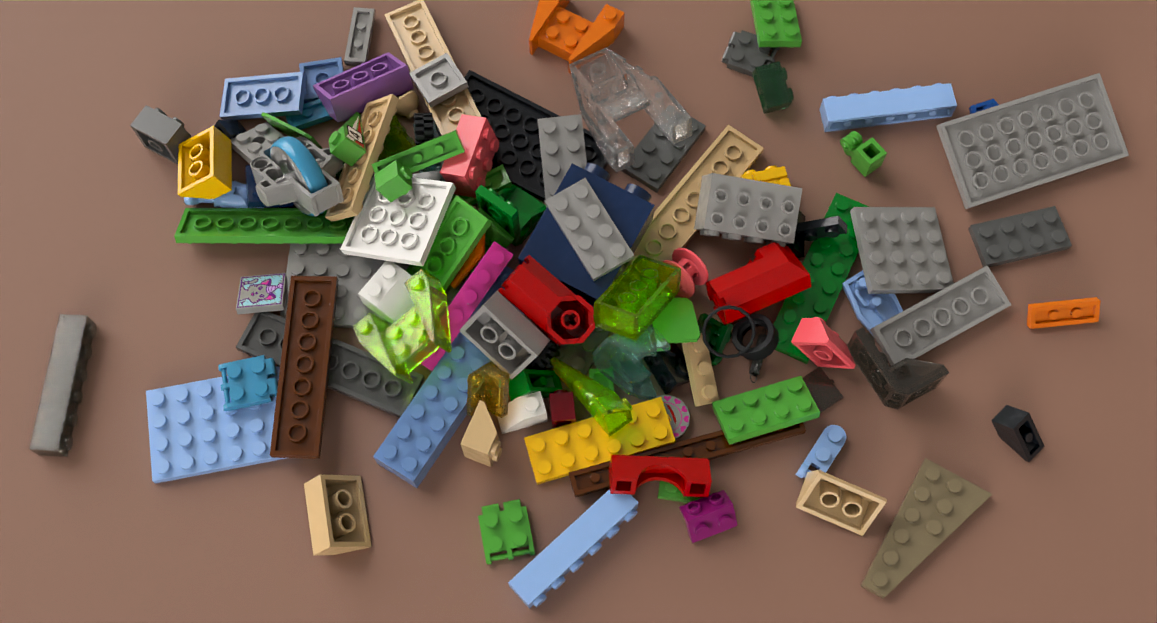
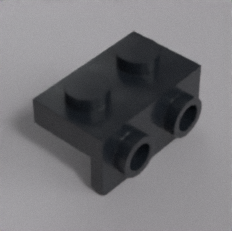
M669 343L663 348H656V344H653L643 355L646 365L665 394H669L677 386L690 382L685 356L676 343Z

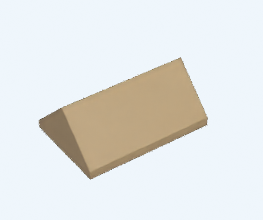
M821 470L807 472L796 508L863 536L887 503V499Z

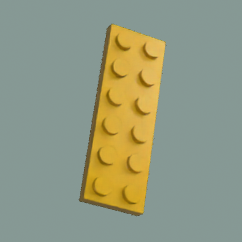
M662 397L524 437L537 485L568 476V473L608 462L611 460V455H633L676 443Z

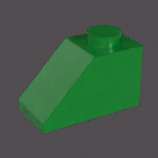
M523 369L512 380L509 378L505 381L511 401L517 397L538 391L541 392L542 398L545 399L554 391L562 389L558 372L550 370Z

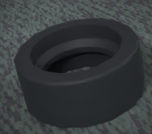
M753 313L750 316L755 323V327H765L768 331L767 338L760 345L749 348L741 356L748 360L756 361L764 359L773 353L777 347L779 336L777 329L768 317L763 314ZM747 316L738 320L732 330V343L738 352L746 348L742 341L747 331L752 329Z

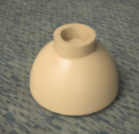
M411 90L399 97L396 114L411 119L414 117V113H419L417 110L419 104L418 96L415 91Z

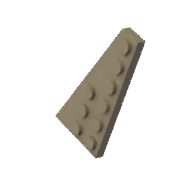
M925 458L861 587L882 599L885 598L992 494Z

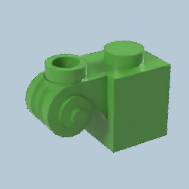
M852 131L840 140V144L845 154L852 158L850 162L866 177L882 165L887 152L873 137L862 143V136L858 132Z

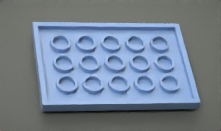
M276 366L277 376L269 378H276L277 380H279V366ZM222 377L146 391L152 481L156 484L287 459L272 458L270 456L276 397H272V402L224 411V391H221Z

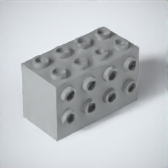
M715 173L702 176L694 230H700V235L713 237L722 234L723 239L741 240L742 237L744 242L763 244L766 241V245L776 242L785 247L786 244L794 243L802 188Z

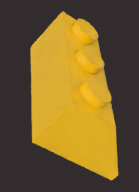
M213 125L179 144L177 194L180 197L215 199L232 190L231 139Z

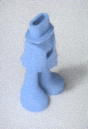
M236 180L232 181L231 191L215 199L184 197L186 205L213 203L216 208H264L248 207L246 184Z

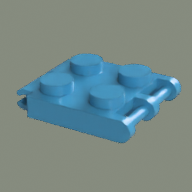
M264 355L218 365V369L222 374L223 384H221V391H224V411L272 402V397L277 396L278 380L276 378H269L277 376L275 360L273 358L266 359Z

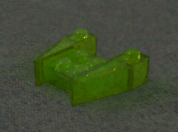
M422 268L404 283L414 306L391 326L388 325V322L371 312L353 326L359 343L389 372L409 384L413 383L409 372L437 349L442 348L448 353L452 351L446 293L439 279Z

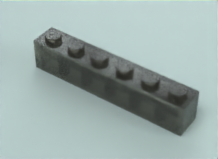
M59 315L29 448L39 456L68 457V452L72 448L73 428L78 422V405L82 402L83 398L82 386L83 382L87 379L86 368L88 359L92 356V339L96 336L97 332L96 324L88 316Z

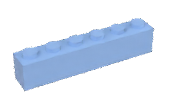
M936 83L931 86H913L906 89L894 88L890 91L882 92L871 91L865 94L852 93L840 97L829 96L822 100L819 111L824 132L951 117L957 107L951 83Z
M609 489L508 582L509 587L529 609L533 605L538 607L546 600L547 596L545 594L551 588L556 590L565 582L564 576L570 571L576 572L584 564L582 559L588 554L594 555L602 547L600 543L606 537L611 539L620 530L618 526L624 520L629 522L636 516L639 502L631 494H610Z

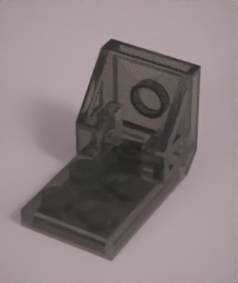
M863 327L854 332L847 344L852 358L884 406L900 409L936 389L949 374V371L943 364L909 358L889 366L886 355L879 352L875 346L873 336L867 333Z

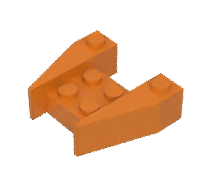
M539 0L529 37L530 54L533 55L537 48L540 47L568 61L569 74L572 75L614 43L624 28L625 12L606 4L595 21L591 22L565 9L570 0Z

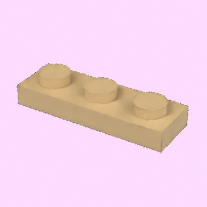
M700 333V338L697 342L682 343L695 407L712 404V402L719 400L709 350L703 342L702 333Z

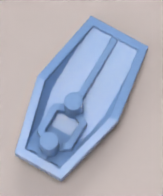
M863 270L842 283L857 319L872 336L871 328L903 311L895 294H868Z

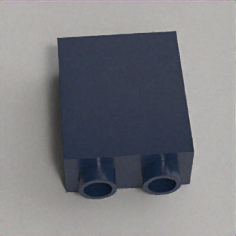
M572 163L554 195L586 178L634 254L653 220L655 205L649 202L651 195L645 189L635 184L629 183L625 189H622L608 182L611 175L596 164L587 163L583 169ZM546 208L518 257L520 265L525 262L524 258L530 255L575 295H580L594 309L600 312L603 311L630 262L624 263L593 282L548 208Z

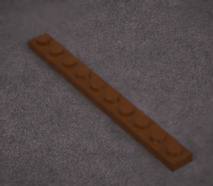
M802 422L730 445L723 431L720 430L630 456L706 458L712 460L801 435L806 432V429ZM610 461L568 473L575 498L610 488Z

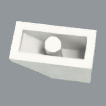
M540 391L517 397L496 411L502 434L548 421Z

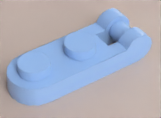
M838 425L827 426L795 475L801 479L802 477L805 478L807 472L811 471L808 469L810 465L826 473L846 441L844 429Z

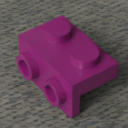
M724 490L679 507L685 519L688 535L692 543L738 526L733 503Z

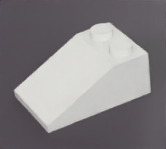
M385 261L358 293L365 306L415 341L420 339L446 307L444 303L408 272L391 261Z

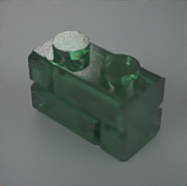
M780 62L756 67L752 75L763 113L766 114L788 108L794 96L792 89L787 87L786 80L788 76L785 67L782 68Z

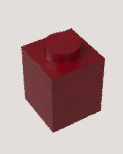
M561 389L549 394L552 428L576 422L573 391L568 392V390Z

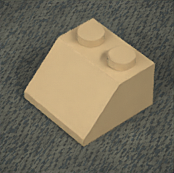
M480 400L460 445L466 458L492 467L493 462H497L502 453V448H500L501 442L487 407Z

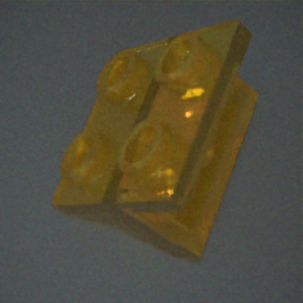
M492 361L468 375L467 415L473 416L480 400L485 403L488 412L500 418L508 414L510 374L502 371Z

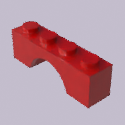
M611 455L609 466L610 494L635 495L637 489L642 484L648 481L660 480L677 487L685 497H708L712 483L709 459Z

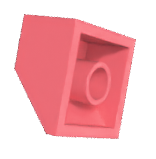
M819 317L801 319L791 342L817 367L855 368L856 364L847 344L839 337L837 332L831 330L826 325L823 319Z

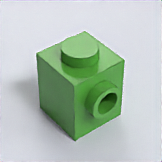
M396 160L374 174L376 190L390 202L407 194L413 188L411 171Z

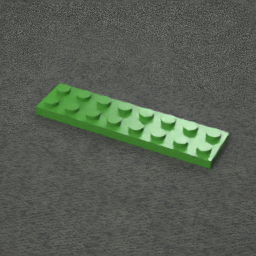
M185 208L174 237L176 243L343 244L355 216L332 222L325 218L327 210L315 217L302 213L298 208Z

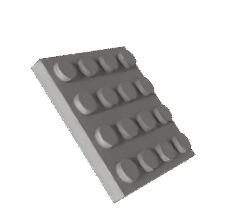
M853 207L850 210L868 294L937 293L954 284L935 207Z

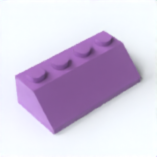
M389 52L313 85L327 113L336 122L347 121L356 112L363 113L368 102L391 94L401 96L414 88L408 66Z

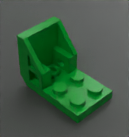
M515 184L498 192L480 185L475 191L478 209L482 208L514 237L512 241L514 246H518L526 240L546 210V205Z

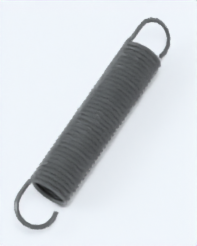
M766 328L765 334L758 335L756 346L763 343L767 338ZM763 359L752 360L749 371L750 375L756 376L760 374Z

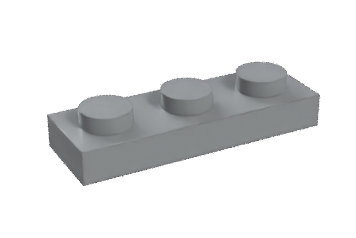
M354 7L344 58L345 65L358 66L368 61L376 15L375 9Z

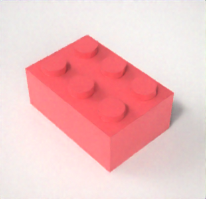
M462 114L456 130L465 148V152L444 160L440 174L446 182H452L455 185V195L476 198L475 191L480 185L485 187L487 172L491 170L493 156L499 149V140L487 118Z

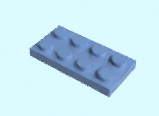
M304 72L226 78L219 117L222 120L263 118L261 116L262 112L273 117L302 115L307 75Z

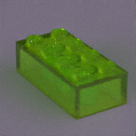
M639 255L594 302L595 326L637 341L680 291L681 268Z

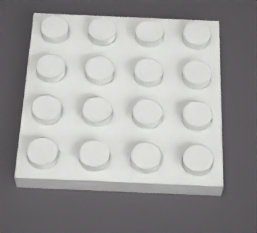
M373 175L370 181V188L365 194L362 203L363 208L354 217L340 250L347 255L424 266L455 192V185L452 182L411 178L413 188L407 194L390 202L376 190L375 176Z

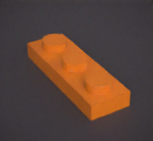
M1097 297L1028 304L1027 326L1030 329L1099 322L1101 301Z

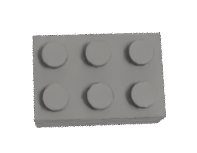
M498 291L459 330L511 380L529 365L550 341Z

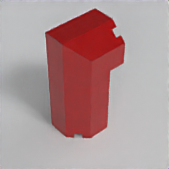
M773 242L757 249L754 253L756 258L753 262L749 260L746 265L705 282L709 300H713L715 304L714 310L722 306L732 305L752 314L811 288L810 274L788 246L782 247L779 243ZM725 309L716 313L722 324H729L746 316L734 309Z
M530 255L524 258L525 262L521 265L519 264L501 285L505 289L501 287L497 291L557 345L583 343L595 329L594 307L580 295H575Z

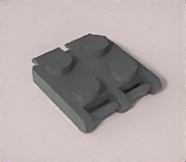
M743 30L741 33L733 32L721 62L727 64L728 69L766 81L769 76L767 74L769 68L774 64V56L777 50H780V47H759L755 34ZM764 64H767L766 67H765V69H764V72H763V71H762L763 66H764Z

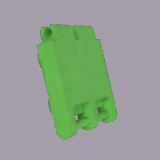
M520 499L503 502L504 511H500L498 504L482 507L483 515H479L478 519L487 565L492 564L491 561L508 558L513 560L515 556L535 555L526 506L521 507ZM529 546V549L512 552V549ZM507 551L505 554L490 556L493 553Z

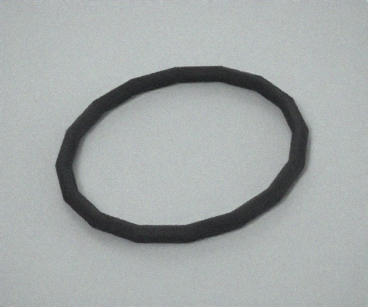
M732 305L722 306L712 311L705 319L702 328L703 342L708 350L718 357L727 359L739 357L747 352L753 344L756 335L755 323L750 314L742 308ZM721 310H738L746 315L751 323V340L746 348L737 354L725 355L718 353L707 342L705 332L707 323L714 314Z

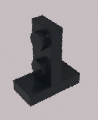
M799 211L794 243L786 244V246L791 249L797 258L804 257L805 241H816L817 238L823 237L835 238L841 234H847V224L839 216L805 222V216Z

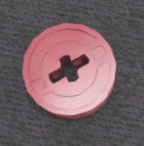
M686 248L675 249L672 253V261H662L658 267L659 275L666 287L682 298L692 297L695 293V285H704L709 279L706 265L700 257Z

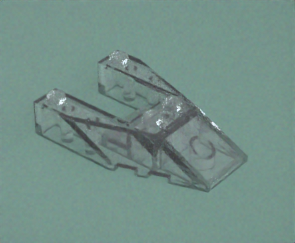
M604 48L569 64L582 117L604 158L616 173L635 164L634 145L615 123L629 115L644 109L673 145L692 136V117L656 76L651 77L644 73L643 69L639 66L628 64L622 56L608 48Z

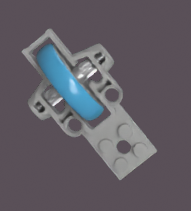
M267 122L259 124L255 128L240 133L231 139V148L250 164L255 183L257 184L255 187L256 192L265 206L269 207L294 202V205L302 213L316 217L336 204L344 202L340 183L334 179L336 174L343 168V161L330 153V147L320 149L305 137H284Z

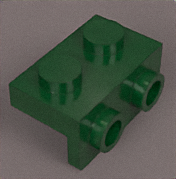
M706 313L700 314L697 321L700 333H702L704 321L708 317ZM712 317L708 321L705 330L706 339L711 348L716 352L724 354L725 345L731 339L733 324H722ZM709 351L712 366L719 364L723 357H718Z

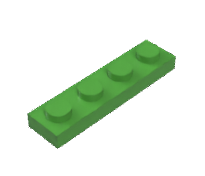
M454 130L371 165L376 174L396 160L402 166L408 167L411 173H414L465 152V148L457 130Z

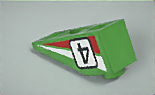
M358 112L338 131H334L329 138L330 153L351 167L366 153L361 118Z

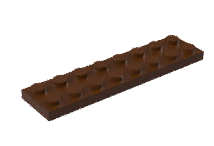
M291 276L270 456L272 458L320 459L339 281L337 276Z

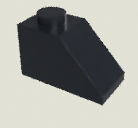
M1006 405L991 420L998 436L1025 461L1030 462L1045 447L1030 413Z

